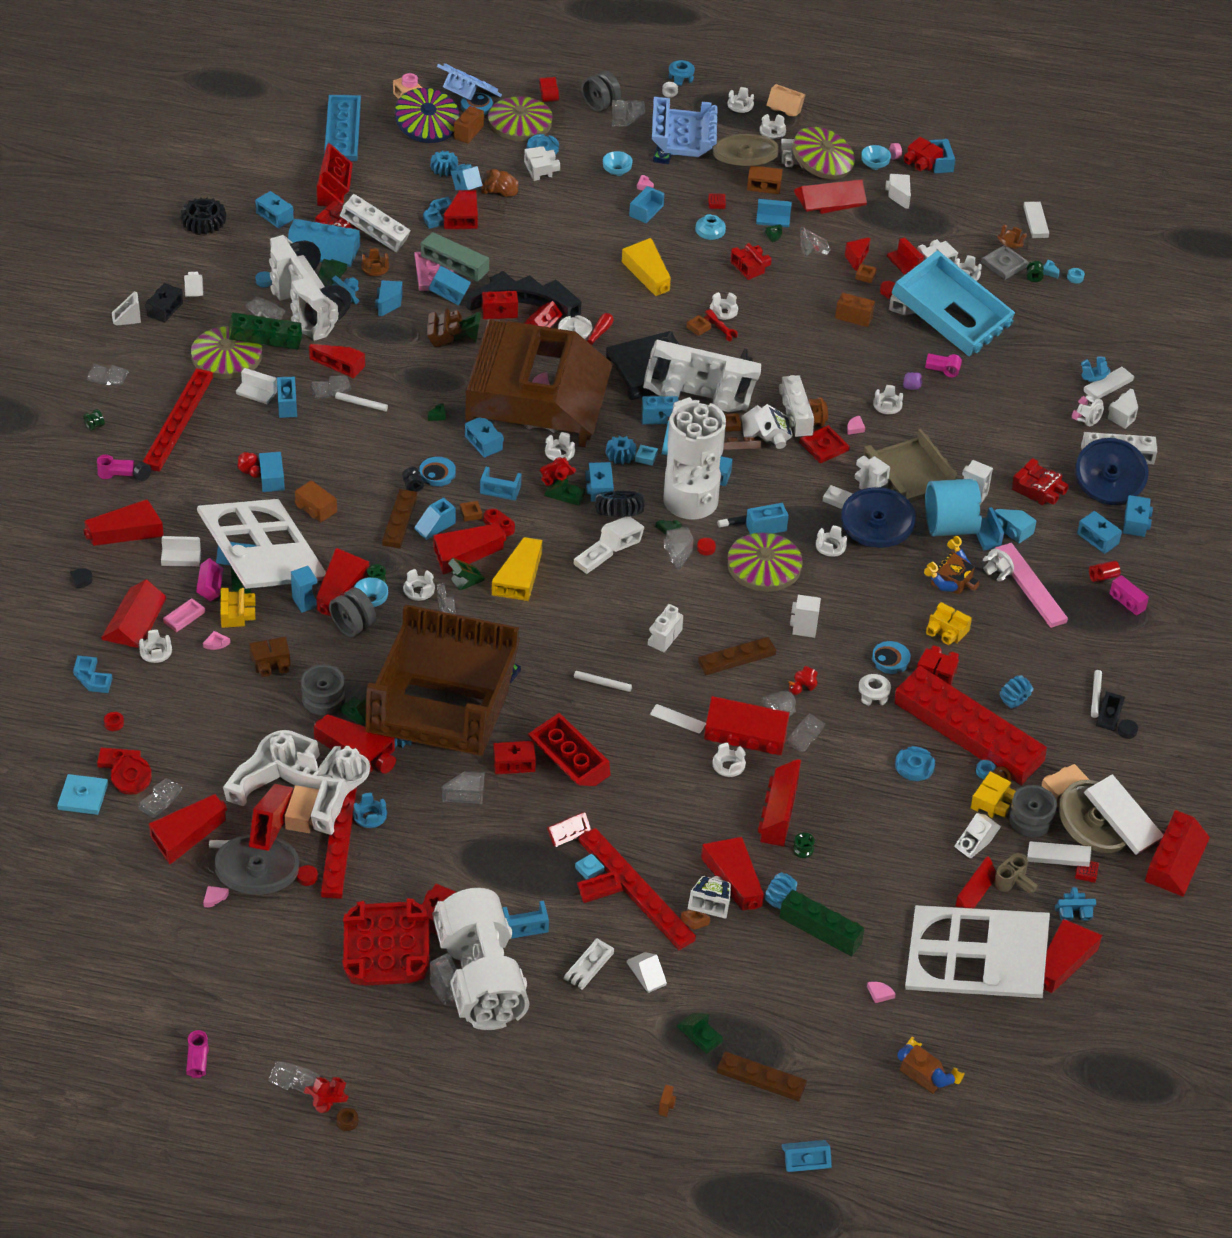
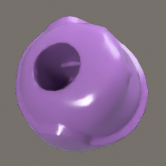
M908 372L905 374L903 382L905 389L917 390L921 387L922 376L919 372Z

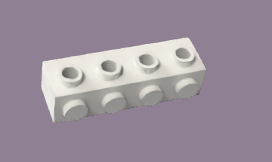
M355 194L344 204L340 217L395 252L406 242L411 231Z
M800 375L782 377V384H779V393L782 395L783 405H785L786 414L789 417L790 426L795 437L813 435L814 416Z
M1084 432L1081 444L1082 449L1097 439L1117 438L1134 445L1143 454L1147 464L1154 465L1157 455L1156 437Z

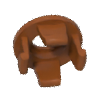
M1007 225L1001 227L1002 231L997 236L1000 243L1014 249L1024 246L1023 241L1027 237V233L1022 234L1020 238L1022 229L1013 227L1012 231L1008 229L1005 234Z
M378 248L370 249L369 257L365 258V255H362L361 269L365 274L380 276L389 270V257L387 253L384 254L383 258L380 256Z
M822 397L808 399L814 416V425L824 426L825 422L828 421L826 401Z

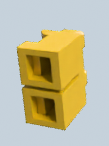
M221 588L222 628L245 626V621L255 620V607L245 608V606H256L255 593L245 594L244 588H241L239 592H229V588Z
M940 602L935 613L930 615L926 634L931 637L936 634L941 635L942 642L947 645L953 642L958 643L969 632L972 617L958 610L955 612L954 608Z
M990 771L974 793L970 809L977 812L979 809L988 812L991 818L995 814L1005 818L1009 812L1010 805L1004 803V801L1012 804L1016 791L1010 788V781Z

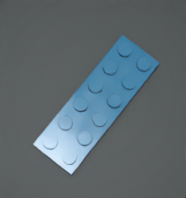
M360 95L328 96L325 150L327 144L330 143L350 161H357Z

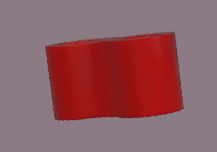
M556 77L539 78L542 102L559 101Z
M1115 560L1089 567V576L1092 582L1119 577L1121 572L1120 566Z

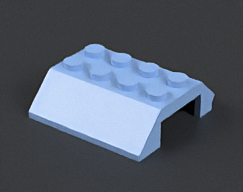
M654 97L652 140L666 154L699 157L717 144L718 107L716 105L711 106L712 103L702 102L700 112L670 109V98Z

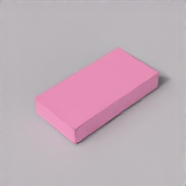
M191 598L165 616L163 623L177 633L204 614L205 608Z

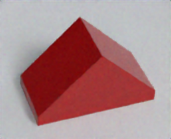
M867 237L846 243L845 257L856 271H858L860 264L863 263L869 252L871 238Z

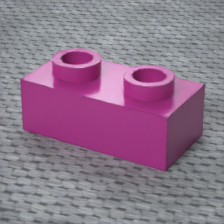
M210 558L200 565L196 592L210 602L220 596L224 568Z
M1122 575L1112 581L1109 594L1114 599H1117L1136 616L1146 610L1149 596Z

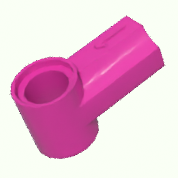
M928 353L925 368L942 371L947 377L954 378L959 374L962 359L955 354L944 357Z
M101 455L97 458V473L100 478L110 479L114 475L133 476L134 460H114L110 455Z
M200 1030L193 1031L188 1036L186 1074L192 1078H201L206 1075L207 1054L209 1052L208 1038L206 1033Z

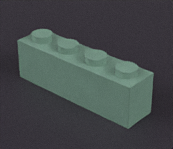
M434 232L421 242L422 257L478 282L489 271V257Z

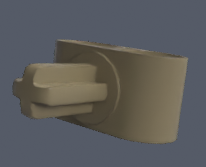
M1016 853L997 868L994 881L995 888L1006 892L1019 885L1028 893L1033 894L1038 885L1025 876L1028 858L1023 854Z

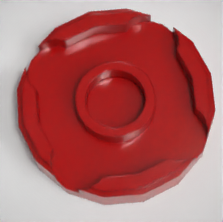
M136 755L120 758L111 769V781L114 787L119 792L127 795L138 794L144 791L152 779V771L148 762Z

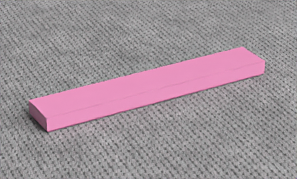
M1009 543L996 547L995 549L1004 551L1012 559L1014 571L1011 575L1049 627L1052 628L1067 623V616L1014 545Z

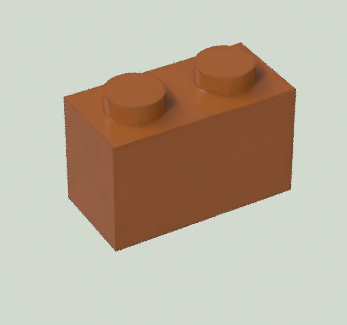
M469 106L454 123V139L469 144L484 127V110Z
M750 166L747 191L780 194L783 169Z
M842 292L837 302L835 319L868 327L873 318L875 301Z
M312 480L295 491V504L297 507L303 509L320 523L337 512V498Z

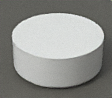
M666 82L663 84L662 94L665 97L677 95L678 86L676 83Z

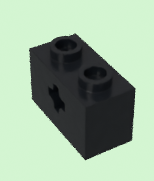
M164 283L146 301L147 316L165 323L183 304L182 289Z

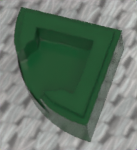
M781 224L767 227L765 230L772 243L779 240L782 236Z
M444 403L436 405L435 408L428 412V421L446 420Z
M659 520L656 522L655 527L669 537L682 528V523L677 520Z

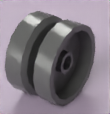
M603 70L585 79L582 83L583 97L588 106L594 111H602L618 103L621 99L620 85L615 76L609 71Z
M351 588L343 596H338L329 603L332 619L339 630L348 637H354L362 629L369 628L377 621L374 606L367 595L359 588Z
M316 665L304 672L301 678L302 703L304 707L317 715H329L341 709L345 702L344 676L342 672L330 665Z
M1027 785L1019 788L1014 793L1009 813L1010 825L1016 832L1027 837H1040L1047 834L1052 828L1057 807L1056 798L1049 790L1041 786Z

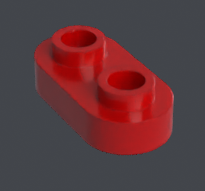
M488 509L484 512L483 521L485 525L499 523L501 530L505 531L506 537L514 534L515 522L497 509Z

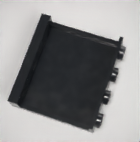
M670 331L606 347V358L613 362L628 386V397L630 400L656 394L647 388H643L644 378L655 341L661 340L662 337H667ZM673 335L672 343L680 345ZM653 371L652 379L659 380V374Z

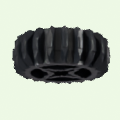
M200 197V199L194 198L193 201L189 200L188 204H184V207L181 208L180 216L184 228H187V231H192L193 234L198 232L199 235L201 233L207 235L209 232L213 234L214 231H219V228H223L227 215L224 205L220 204V201H215L214 198L208 199L207 197L202 199Z
M630 490L600 493L596 496L595 500L596 512L599 515L609 517L639 515L644 512L645 507L644 495Z

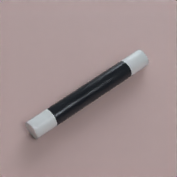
M747 515L718 520V527L746 523Z

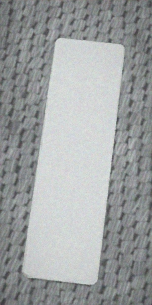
M658 704L655 705L650 713L652 716L696 733H701L706 725L705 722Z

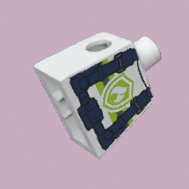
M767 404L754 413V417L763 437L774 443L777 449L784 448L786 441L792 437L789 418Z
M719 876L712 878L701 877L691 890L688 909L727 918L730 902V883L723 881Z

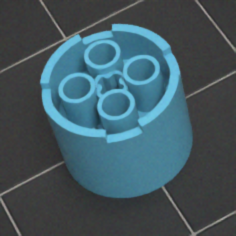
M956 479L928 482L925 493V513L931 536L979 533L982 516H978L980 514L979 503L982 502L977 481H973V479Z

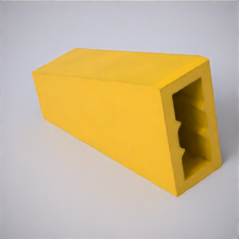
M651 238L622 249V263L655 296L670 291L671 277Z
M526 537L521 540L493 578V596L529 601L542 555V540Z

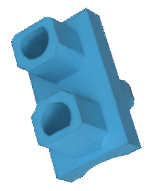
M335 275L332 278L333 285L343 286L349 291L351 302L357 304L359 299L355 297V291L359 290L358 280L356 278H346L343 282Z
M1071 887L1070 893H1064V899H1059L1058 904H1055V912H1059L1061 921L1063 919L1073 920V911H1079L1080 920L1090 921L1093 918L1096 899H1085V893H1078L1077 887Z

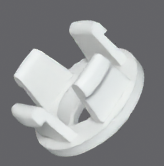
M740 87L738 95H734L733 90L729 92L728 97L730 98L727 105L732 111L745 113L752 110L754 95L751 94L748 97V88Z
M768 114L763 116L759 130L760 134L770 139H780L785 136L786 125L784 124V117L778 114L775 121H770ZM771 130H775L777 133L772 134Z
M967 255L965 263H960L959 258L956 259L955 264L969 276L971 274L974 280H979L982 265L979 264L978 267L975 265V257Z
M719 292L712 296L713 301L710 309L714 311L718 319L727 320L737 315V297L734 294L729 293L727 299H721ZM722 309H727L728 313H722Z
M886 385L884 393H880V390L877 389L873 400L874 408L883 414L899 412L903 405V393L897 396L895 394V386Z
M1088 395L1086 399L1091 401L1092 404L1088 406L1080 404L1077 412L1086 418L1079 417L1077 420L1085 422L1087 426L1091 427L1100 420L1104 406L1101 399H1094L1093 396Z
M561 432L559 439L553 440L552 435L547 437L545 454L549 459L554 461L558 457H566L567 460H570L574 456L575 443L570 442V434ZM560 450H564L566 454L561 455Z
M833 525L830 533H824L823 528L818 531L816 548L821 554L833 557L844 553L847 537L841 536L840 527Z
M992 549L988 556L983 558V561H988L983 567L987 575L995 571L1001 573L997 581H1003L1007 575L1012 574L1014 571L1012 559L1004 551Z
M416 569L410 570L407 573V581L403 586L405 595L417 601L430 598L435 592L432 573L427 570L424 576H418ZM415 587H422L420 593H415L413 589Z
M158 630L148 631V639L145 641L140 639L139 641L140 655L145 661L159 663L168 659L172 654L169 635H166L165 639L161 638Z
M869 674L861 678L859 681V692L862 694L861 702L870 706L872 700H879L882 706L888 701L891 684L885 677L878 674ZM875 681L878 689L871 688L868 685L869 682Z
M728 743L719 745L718 753L713 758L714 770L726 777H734L741 774L746 764L744 749L739 746L734 751L729 749ZM731 761L734 764H731L730 769H726L722 763Z

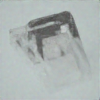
M803 227L800 229L801 249L805 257L813 249L826 255L829 253L830 248L826 239Z

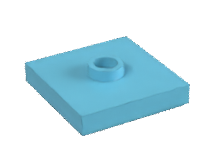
M68 774L57 805L58 810L98 815L108 786V779Z

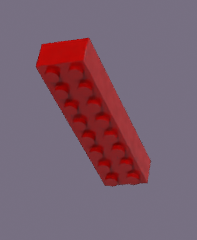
M921 666L896 689V705L979 759L992 761L996 768L1000 766L1005 767L1010 772L1011 779L1021 786L1045 761L1047 751L1045 745Z

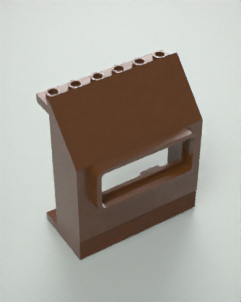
M488 319L466 387L465 423L478 417L579 433L578 446L586 447L587 440L590 441L591 436L594 435L613 364L576 331ZM536 355L560 358L553 385L528 382Z
M405 604L402 626L375 684L369 683L367 686L366 732L483 756L508 694L520 641L519 627ZM410 684L483 699L481 706L467 703L466 707L404 693Z

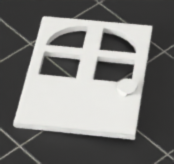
M279 499L201 505L197 507L199 515L245 589L291 584V571L305 566L310 567L317 581H323L326 571ZM251 511L270 514L280 521L258 523ZM236 512L243 525L220 527L218 519L227 513ZM288 530L295 543L272 545L265 532ZM249 533L257 546L245 548L241 545H234L232 547L226 535Z
M915 905L905 984L906 990L1043 998L1050 913ZM952 918L949 941L921 939L924 931L931 924L941 919ZM961 919L989 920L987 943L958 941ZM918 955L947 956L945 980L929 975L920 965ZM956 957L985 959L983 982L954 980Z

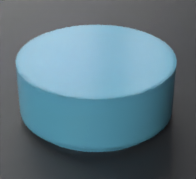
M1071 268L1068 270L1067 279L1072 283H1081L1084 280L1085 273L1079 268Z

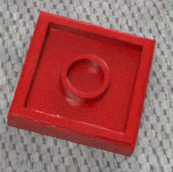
M829 425L814 431L811 436H803L799 439V443L820 464L846 453L850 449V446Z

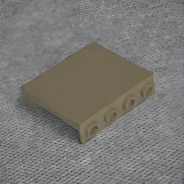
M918 429L917 438L877 451H875L872 445L864 447L863 456H866L868 459L875 456L890 466L888 489L902 494L910 503L925 498L926 487L929 481L956 480L958 478L957 472L952 469L947 459L941 455L938 448L933 445L928 435H925L921 429Z

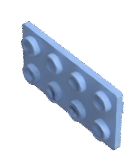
M445 63L444 66L437 65L438 68L449 73L443 85V88L469 100L472 99L477 87L499 97L502 96V94L497 92L498 88Z

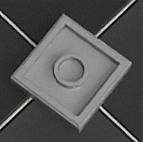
M1005 245L981 259L982 264L1004 280L1027 268L1029 264L1026 259Z

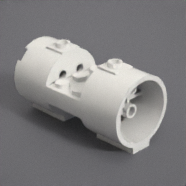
M690 397L675 402L669 418L668 454L663 501L666 508L680 518L701 519L712 514L718 506L721 478L719 466L724 447L726 418L722 410L712 403L710 405L699 403V400H692Z
M470 888L454 893L444 901H438L432 916L441 948H447L448 953L453 958L460 960L462 969H456L450 982L459 1017L466 1018L467 1022L469 1021L474 1028L480 1030L500 1029L507 1027L506 1023L515 1018L517 1021L520 1020L529 1008V1000L526 993L527 980L523 977L518 963L514 959L504 956L503 948L506 947L509 939L512 937V929L508 925L507 918L504 916L498 895L489 889Z

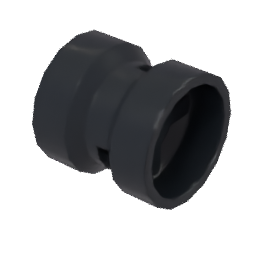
M410 467L403 471L402 478L406 489L415 492L421 491L424 487V482L419 469Z

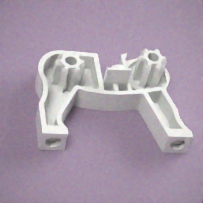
M280 730L267 735L260 742L254 755L239 765L223 786L226 801L245 806L247 797L252 791L279 777L293 785L319 789L311 813L314 830L332 835L335 819L341 811L346 795L366 780L370 772V763L365 756L359 754L356 748L351 749L350 746H345L341 750L340 746H334L318 768L316 759L320 753L317 741L293 731Z

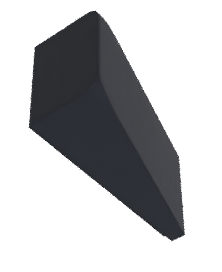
M1106 691L1096 723L1097 727L1115 732L1124 704V696Z

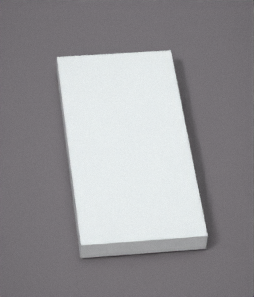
M1113 774L1084 792L1135 855L1162 839V832Z

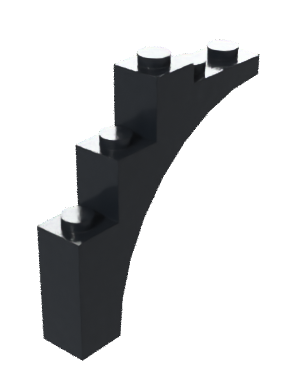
M502 271L490 277L489 284L466 294V308L470 311L482 307V292L517 291L518 303L540 307L553 301L563 314L561 317L571 316L572 318L581 315L582 301L556 279L542 286L530 275L515 281L506 272Z

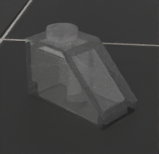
M783 690L763 697L766 708L790 712L789 716L796 712V700L791 692Z
M464 771L442 786V802L483 804L485 773Z
M449 953L430 962V988L444 1005L455 1001L450 982L456 971V966Z

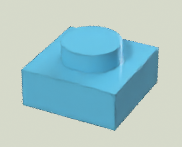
M640 445L635 456V462L653 466L658 449Z
M593 854L575 863V868L586 880L604 872V866Z

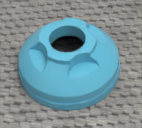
M870 145L862 150L861 159L866 166L873 170H878L889 164L891 153L885 147Z
M610 152L603 157V167L611 175L622 176L631 169L632 158L624 152Z
M707 214L697 221L695 231L704 239L715 240L724 236L726 226L724 221L718 216Z
M364 578L354 586L361 589L367 597L376 598L375 601L371 602L374 607L383 604L388 597L387 584L378 578Z

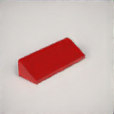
M987 856L959 893L955 908L974 909L994 882L996 870L990 857Z

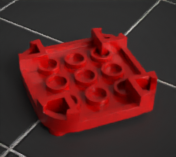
M407 898V902L365 904V901L356 902L357 905L352 907L347 914L344 913L342 962L345 973L351 983L364 986L406 984L425 978L430 963V923L426 909L421 904L415 902V899Z

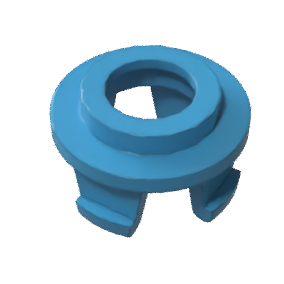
M679 60L669 65V78L671 79L674 76V83L682 86L684 78H688L689 83L693 81V74L695 72L693 64Z
M1098 356L1097 367L1093 368L1088 359L1081 362L1083 370L1082 379L1095 382L1106 378L1111 371L1107 367L1105 357Z
M372 793L362 794L361 802L359 804L354 803L353 818L362 827H378L387 818L385 800L375 801ZM366 812H374V813H376V814L367 815L366 819L363 818V815H364Z

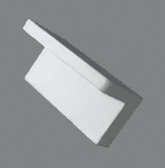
M247 368L243 369L241 372L242 383L236 390V394L268 404L277 392V378Z
M757 405L741 417L744 437H756L758 435L768 442L769 440L763 437L754 417V413L761 409Z
M162 536L161 566L200 567L201 545L199 537Z

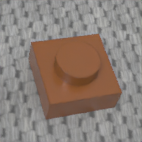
M860 264L855 279L872 283L877 268Z
M698 315L687 322L686 328L700 336L711 329V323Z
M478 501L460 504V511L464 522L482 519V511Z
M693 910L681 912L680 919L693 930L707 926L710 923V917L705 913Z
M665 1085L659 1105V1115L667 1117L669 1109H674L676 1096H673V1086Z

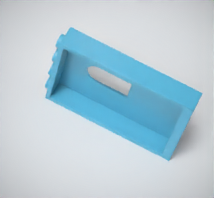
M938 250L899 279L892 290V294L968 356H971L974 352L978 353L984 344L988 345L994 336H999L1005 327L1009 328L1014 321L1012 318L1015 312ZM954 302L975 320L976 325L972 328L965 327L944 309Z

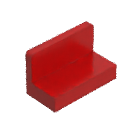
M905 237L899 239L898 250L887 253L890 261L904 275L923 262L924 256Z
M551 301L540 306L524 324L551 327L563 314L556 304Z

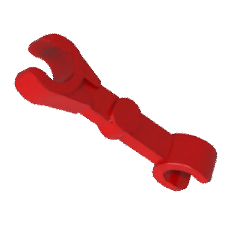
M712 309L705 311L707 315L704 316V319L715 324L719 330L723 331L726 334L727 341H732V336L737 338L738 332L727 328L722 321H719Z

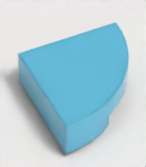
M1047 260L1043 270L1044 275L1058 279L1059 269L1053 261Z

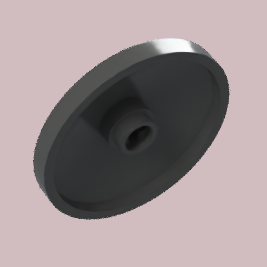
M250 835L240 836L225 843L218 850L215 857V871L220 881L233 890L247 894H268L282 890L296 879L299 872V856L296 850L289 843L277 837L271 849L266 851L249 847Z

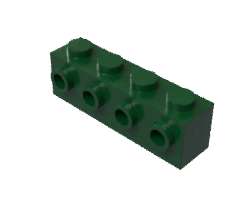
M232 312L229 322V339L299 350L302 340V323Z
M792 889L781 904L780 919L851 957L862 944L864 927L857 922L847 919L840 913L830 910L823 904L813 901L802 893Z

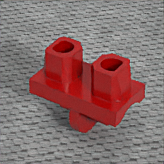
M558 457L554 462L541 467L539 471L543 475L541 480L546 486H550L555 479L564 480L567 476L574 474L576 469L570 466L566 457Z
M318 1077L313 1086H306L304 1090L305 1094L313 1096V1106L319 1113H327L333 1103L347 1102L349 1097L343 1092L346 1082L340 1077H333L331 1082L325 1078Z

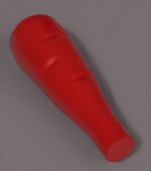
M604 313L601 315L591 336L587 340L589 344L593 345L613 324L614 319L611 314Z

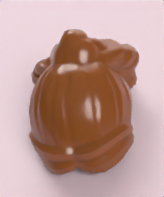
M491 169L486 171L483 175L484 178L481 179L483 186H480L484 194L493 192L501 193L503 196L508 197L515 196L518 193V180L508 172Z

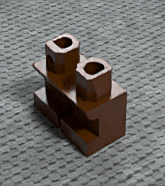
M446 308L445 313L437 315L436 312L429 313L427 336L434 347L454 341V335L461 333V326L458 322L462 321V316L458 310L450 312Z
M286 636L269 639V647L267 640L249 643L251 660L254 663L256 673H260L261 677L270 676L271 670L278 669L281 674L289 672L291 664Z

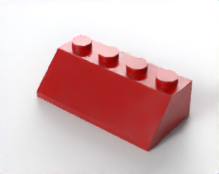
M712 696L704 739L782 756L790 712Z
M560 713L528 733V736L577 785L596 786L611 776L609 760Z
M800 759L777 767L774 776H770L768 787L771 788V791L766 792L765 803L768 804L763 806L761 818H764V822L760 821L758 833L761 834L760 842L785 846L798 787Z
M1177 810L1174 811L1149 865L1145 882L1184 897L1210 839L1195 817Z

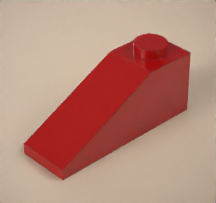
M309 345L310 360L353 379L365 368V353L344 346Z

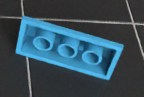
M294 219L289 229L288 239L293 243L306 240L316 244L321 253L320 262L323 259H334L346 263L347 267H351L360 247V230Z

